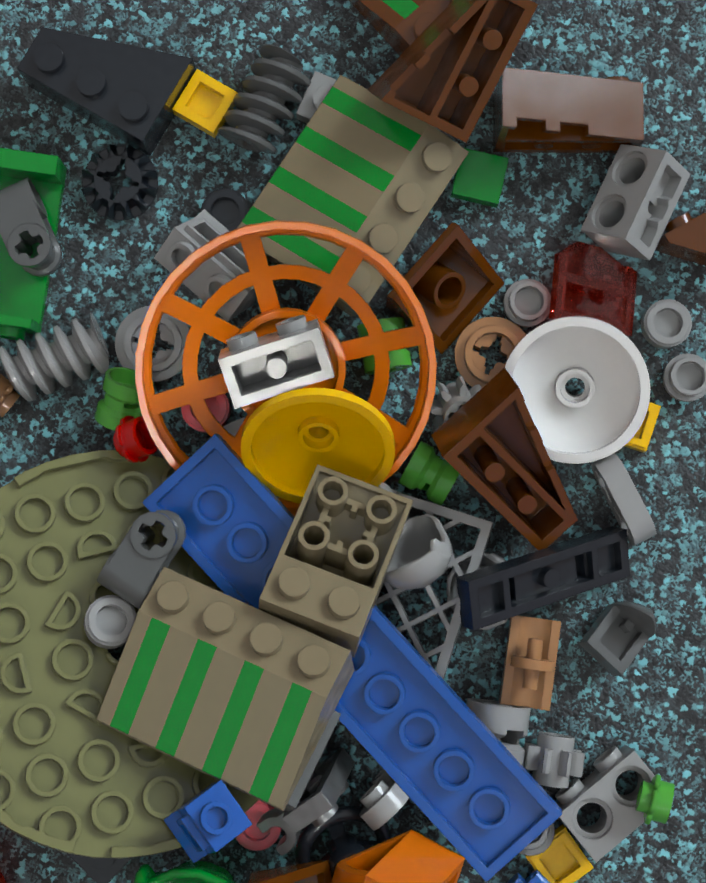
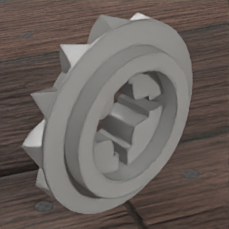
M150 306L141 307L131 312L121 322L117 330L115 351L120 364L124 368L135 370V353L138 344L135 342V339H139L141 325ZM166 313L163 314L159 323L160 338L163 342L168 343L169 346L174 348L173 350L166 349V351L159 350L156 353V357L152 359L153 382L168 381L171 377L182 371L183 351L189 327L186 323Z

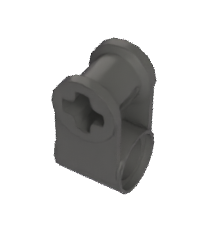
M27 177L0 190V235L14 262L21 265L31 275L43 277L57 270L62 260V251L48 221V214L41 197L32 181ZM39 243L40 245L37 247L39 255L31 258L30 256L33 254L32 245Z
M157 510L139 516L133 522L121 544L103 566L97 582L140 609L163 567H169L184 543L186 526L183 519L177 513L170 510ZM162 523L165 525L162 534L167 538V541L155 544L153 542L155 533L150 529V526Z

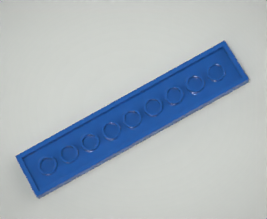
M214 434L142 503L150 512L170 510L177 513L183 519L186 526V538L182 545L184 550L224 594L258 609L259 598L294 520V516L266 485L245 468L242 459L219 434ZM375 605L355 657H352L354 672L335 711L341 713L340 722L487 882L563 814L562 809Z

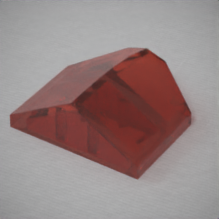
M575 241L555 254L549 319L553 320L568 316L591 317L613 325L628 337L632 336L637 272L629 266H623L601 247Z

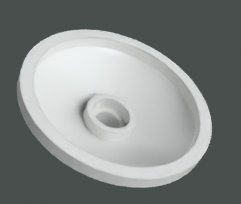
M568 316L545 322L520 340L505 365V369L520 388L525 400L524 402L540 433L550 460L569 464H581L606 458L625 446L637 433L645 419L651 390L645 361L638 348L628 336L613 325L602 320L585 316ZM572 378L581 379L585 385L584 390L578 395L568 393L565 388L568 380Z

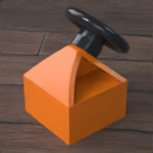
M361 806L339 807L336 813L319 827H314L310 823L300 835L295 848L296 864L311 862L310 850L314 841L323 831L328 829L332 840L328 845V852L320 860H329L332 883H457L465 860L463 856L412 829L391 838L387 823L374 831L376 841L356 840L354 836L346 834L343 822L358 821L367 824L359 816L363 809Z

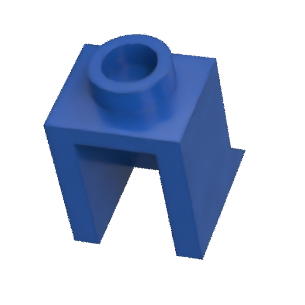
M222 780L210 784L164 819V822L193 863L207 854L216 853L252 825Z

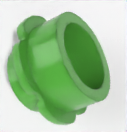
M659 774L652 778L651 783L642 781L637 795L635 810L644 813V823L647 825L650 824L651 820L666 824L672 807L675 784L662 781Z

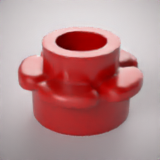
M125 416L120 419V425H117L113 436L116 451L131 463L146 461L149 455L157 451L158 447L150 436L143 416L136 418Z

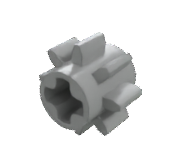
M458 376L456 382L447 385L439 382L437 384L439 389L437 400L433 399L430 413L437 415L433 419L435 429L440 428L481 390V385L477 384L469 389L462 376Z
M539 731L536 744L525 742L524 768L533 770L532 777L539 785L569 788L570 776L582 777L585 753L574 749L575 737Z

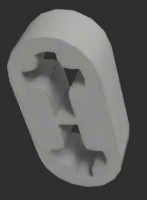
M614 453L593 462L591 467L596 481L619 526L627 529L628 541L633 546H636L655 536L657 532L654 522L620 458Z

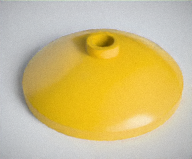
M302 388L274 396L261 404L250 415L242 432L241 457L245 468L266 485L275 496L300 504L317 464L378 487L388 476L393 466L395 440L386 418L374 406L362 398L335 389Z

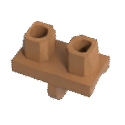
M521 615L510 618L499 698L500 704L550 711L561 621Z

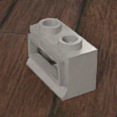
M204 209L196 217L174 227L154 259L171 273L194 250L218 235L229 232V230ZM241 243L228 247L203 262L183 281V284L202 301L206 302L222 285L238 275L249 271ZM254 286L248 287L231 297L216 313L228 322L250 308L257 300Z

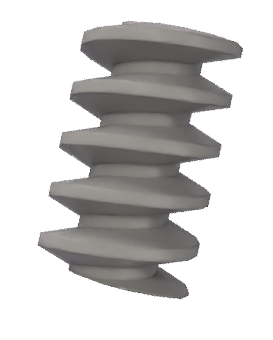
M91 312L90 328L85 329L75 318L71 320L72 335L67 336L56 325L53 326L54 341L51 343L38 332L35 333V349L30 350L19 339L16 341L17 356L12 357L3 346L0 347V359L8 379L14 389L25 400H36L37 386L45 394L54 393L55 378L65 388L72 386L73 371L83 381L89 380L91 378V364L101 374H104L109 369L108 348L99 324Z

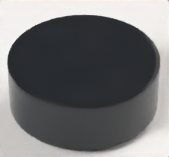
M230 188L214 190L204 199L201 211L205 209L229 231L237 229L249 211L245 198L238 191Z

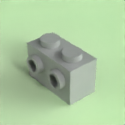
M299 315L275 324L276 332L257 337L256 331H249L226 340L228 347L220 349L218 362L234 409L335 377L318 318L307 322L305 315Z

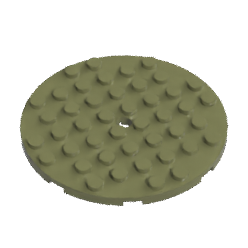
M98 450L72 454L24 471L14 477L13 481L0 488V824L13 833L38 845L60 852L91 858L123 859L150 856L181 848L182 846L168 828L164 819L210 784L219 781L96 720L119 660L113 658L108 653V649L100 648L89 640L84 630V617L89 606L96 599L106 595H116L99 584L97 578L109 557L123 541L133 522L139 516L150 512L142 502L175 472L165 458L149 455V458L144 462L131 463L116 450ZM162 524L150 526V529L155 533V538L153 539L155 544L167 541V538L162 534L164 528ZM181 546L168 568L223 593ZM133 606L137 615L139 609ZM225 784L244 813L258 801V799Z

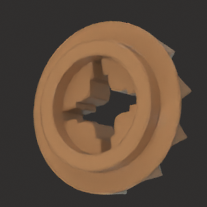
M485 317L472 322L463 330L456 342L454 364L459 374L471 387L480 384L483 388L505 367L506 362H497L487 375L485 374L486 367L484 366L486 358L472 349H489L492 343L496 341V338L500 337L499 354L505 356L506 360H508L515 346L526 334L514 322L501 317Z

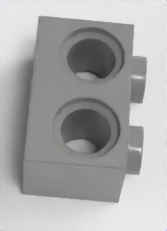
M621 144L580 230L607 252L650 261L690 177V173L666 150Z
M627 745L620 749L613 746L603 752L594 761L593 766L596 769L582 781L579 778L569 781V788H561L555 795L558 800L556 803L560 806L563 813L559 818L596 863L644 823V813L635 810L637 795L641 782L647 781L651 783L655 775L638 754ZM624 771H635L638 783L634 791L625 795L618 794L615 788L618 776ZM587 803L599 804L601 813L598 821L591 826L579 825L577 822L579 809Z

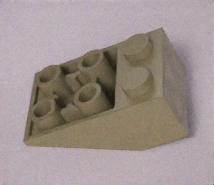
M317 464L259 598L258 609L351 650L352 657H355L414 500Z

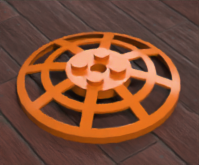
M286 220L249 224L218 235L185 258L170 273L154 296L141 325L135 353V385L140 411L152 440L168 464L176 471L189 457L181 450L167 429L161 413L190 404L193 414L210 437L214 434H219L242 459L241 438L244 425L250 415L261 404L271 399L268 398L241 407L247 415L236 435L230 434L216 420L205 399L229 392L223 374L201 380L198 377V353L204 333L227 344V339L249 331H256L257 337L276 332L275 324L291 317L305 315L307 322L318 318L335 377L303 388H328L355 395L343 387L346 376L345 361L374 355V380L367 402L386 418L392 429L395 440V458L393 466L383 483L392 476L415 448L428 422L435 395L437 361L433 334L424 309L407 280L387 258L362 240L336 228L307 221ZM273 235L307 236L331 242L345 250L330 274L320 269L303 265L277 264L269 266L261 237ZM241 243L249 269L248 272L240 274L222 285L206 300L202 308L175 295L183 281L203 262L222 250ZM362 260L373 266L394 288L407 309L413 326L383 332L381 324L369 304L356 290L348 285ZM273 280H301L319 285L321 289L307 311L296 308H281ZM254 286L261 313L250 319L241 329L215 315L231 297L248 287ZM339 297L357 313L367 329V336L340 342L331 327L324 322ZM166 313L191 326L183 351L182 376L184 385L155 394L152 380V351L158 325L163 314ZM418 346L420 358L419 387L413 411L405 426L380 410L389 384V351ZM278 498L295 517L300 504Z

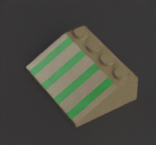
M340 75L237 228L274 220L307 221L336 228L362 240L387 258L394 266L469 152L434 126L380 100L369 92L368 89ZM273 235L261 237L266 258L274 264L303 265L320 269L329 274L345 250L331 242L307 236ZM362 260L348 285L356 290L369 304L385 278L373 266ZM299 280L316 293L321 289L319 285ZM338 298L335 303L336 307L351 317L357 315L343 299Z
M163 567L137 613L96 720L210 777L222 780L223 783L276 809L284 811L354 672L351 650L169 568Z

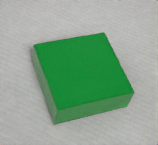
M464 148L469 153L456 172L451 197L497 208L509 158Z

